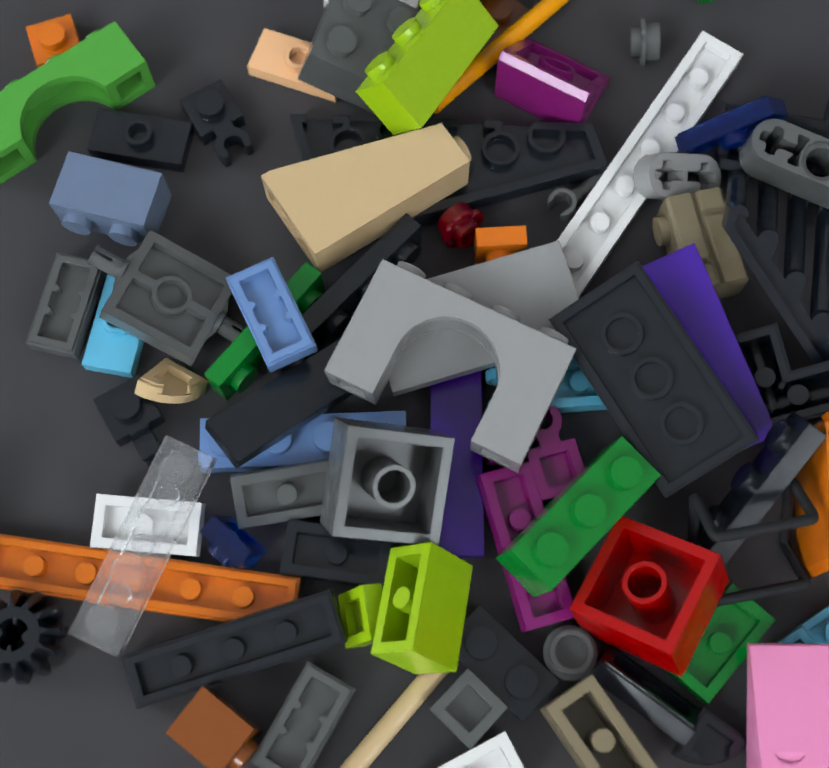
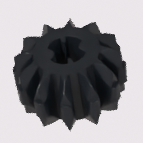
M13 590L10 593L8 604L0 599V682L6 683L13 677L17 684L27 685L31 682L33 671L45 677L51 674L52 670L47 660L48 656L63 658L66 655V651L62 647L55 646L56 639L69 635V627L55 624L63 614V610L55 604L47 606L46 595L34 592V594L27 598L25 592ZM20 627L28 629L22 634V639L25 643L22 647L14 646L20 639L17 632Z

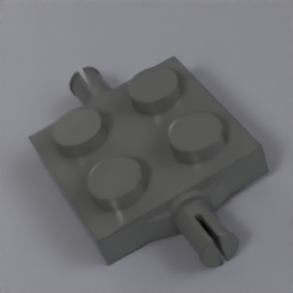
M149 230L139 249L130 254L126 260L97 245L87 262L88 265H92L115 278L113 291L102 308L99 318L189 366L193 365L203 345L213 338L215 333L233 342L246 328V326L226 316L229 297L232 294L226 277L231 274L152 230Z

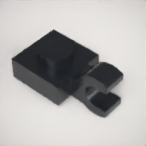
M138 374L98 396L93 401L115 442L122 447L132 441L142 460L146 461L149 468L152 469L169 459L153 431L154 428L166 421L155 401L134 394L137 380L140 378Z

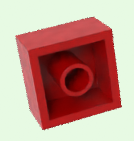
M622 516L613 525L569 610L580 627L591 636L683 677L729 579L721 554Z

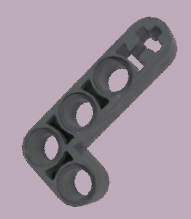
M767 119L759 123L740 149L739 160L743 170L753 178L829 209V139L780 119ZM766 145L771 147L769 154L765 152ZM794 155L795 158L789 164L787 161ZM806 162H814L819 165L823 170L824 177H818L810 173Z

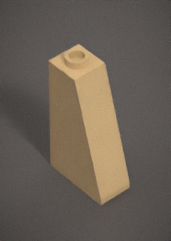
M440 123L273 169L261 175L267 199L314 268L322 273L383 236L406 213L414 217L467 185L472 158L464 141L459 136L452 137L444 125Z

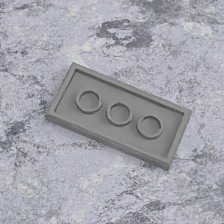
M559 240L427 279L442 287L445 283L460 286L473 296L472 301L490 309L492 305L505 307L520 317V323L539 331L540 327L555 330L549 319L579 300ZM435 332L419 338L404 351L389 378V383L393 396H397L495 367V364L488 351L473 338L457 332Z

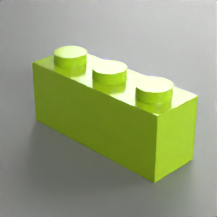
M420 0L418 5L421 7V10L418 14L405 21L393 33L392 39L395 42L391 48L375 57L366 67L365 73L368 76L355 92L393 135L420 129L424 126L499 27L479 0Z

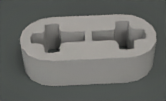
M663 152L644 155L640 158L634 167L633 180L637 191L643 197L664 200L668 196L688 192L694 194L699 190L720 187L721 171L717 162L707 155ZM655 171L668 173L667 181L662 182L656 179ZM693 172V174L699 175V182L688 181V173Z

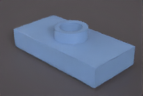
M274 257L226 277L229 288L270 373L318 351L317 345Z

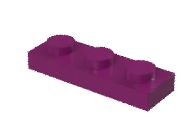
M530 461L523 463L518 473L508 468H502L482 473L476 478L498 554L544 509ZM502 566L522 633L574 618L569 610L573 600L566 577L552 591L533 598Z

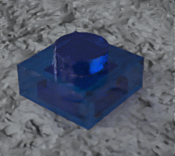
M213 515L199 531L211 542L207 547L209 552L220 563L229 568H232L234 565L237 568L253 567L267 551L246 530L238 529V523L231 516Z

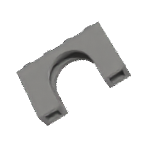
M382 259L324 370L329 382L376 405L400 357L413 342L425 335L442 331L467 335L479 342L488 351L494 361L498 376L497 388L471 439L470 450L518 473L572 362L576 348L568 345L569 340L553 329L540 327L539 331L520 323V317L505 307L492 305L490 309L472 301L473 296L460 286L445 283L442 287L425 279V273L410 263L399 261L397 265H394Z

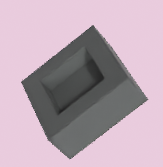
M467 668L429 710L468 749H471L508 707Z

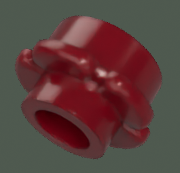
M466 203L453 205L443 213L438 221L437 227L442 234V241L449 248H468L474 244L475 229L482 228L480 223L483 222L484 217L480 210H472Z

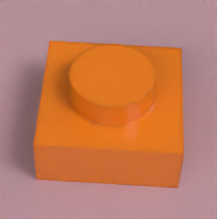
M71 14L26 26L38 68L44 65L52 56L62 54L81 42Z
M526 225L475 229L473 247L475 265L527 249Z

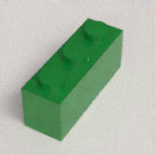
M623 436L619 437L603 448L517 535L496 559L533 598L552 591L661 475Z

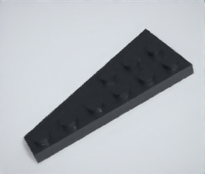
M289 114L302 161L396 136L388 130L381 120L352 121L351 116L332 115V120L307 119L306 114ZM429 118L422 128L442 123L452 137L459 136L469 149L472 161L470 162L467 185L412 218L421 224L440 219L447 209L458 203H466L473 210L603 174L608 167V163L593 123L534 121L531 126L502 125V120H484V124H458V119Z

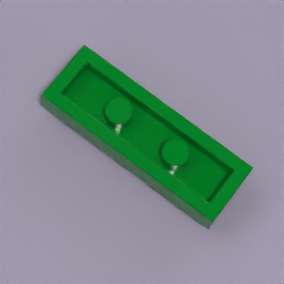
M307 261L286 283L301 314L306 312L325 293L322 273ZM248 326L204 373L212 389L227 401L236 391L242 393L254 382L259 372L257 368L264 361Z

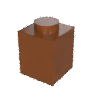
M202 686L165 733L207 768H245L259 748V745L253 740L260 733L261 729L213 689Z

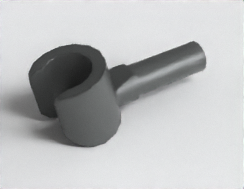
M603 174L586 179L577 188L575 187L572 190L558 188L552 191L548 198V210L552 209L558 202L564 201L569 203L570 208L560 215V221L563 223L570 222L577 212V204L592 191Z

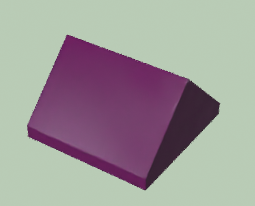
M528 37L502 50L498 59L494 96L546 122L585 123L611 77Z

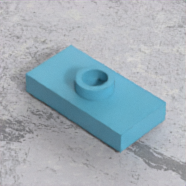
M107 274L81 365L86 370L133 378L136 375L144 341L99 318L102 308L113 291L115 278Z

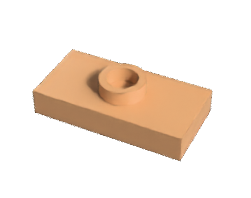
M264 28L247 65L250 76L335 103L338 98L297 79L311 42Z

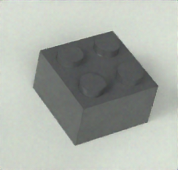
M328 0L297 79L375 114L355 91L368 76L365 73L368 64L379 54L388 51L395 41L392 39V35L396 29L408 19L415 17L420 10L400 0Z
M335 417L320 523L332 536L411 544L432 542L439 546L455 438L437 429Z

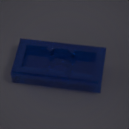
M763 96L680 132L675 137L679 153L701 154L720 145L722 150H729L743 145L749 138L750 133L764 120L773 118L782 120L789 117L784 100Z

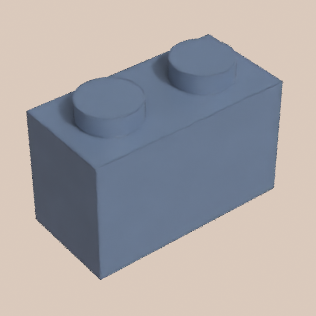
M68 151L49 205L60 219L62 226L69 231L81 235H90L91 231L108 235L117 243L126 246H136L138 242H143L149 230L159 234L172 194L163 174L160 172Z

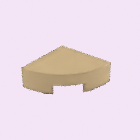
M165 358L137 380L134 394L160 403H187L205 395L208 380Z

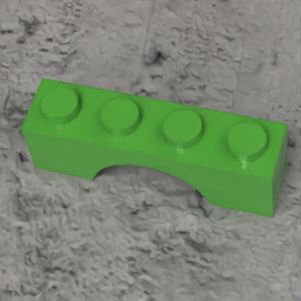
M115 21L102 29L91 32L80 43L62 54L52 56L44 65L23 78L10 82L0 91V184L37 162L35 152L36 136L43 122L57 109L74 102L93 101L118 111L156 87L146 60Z

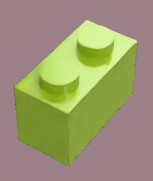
M432 542L391 548L371 654L413 674L457 672L473 565Z

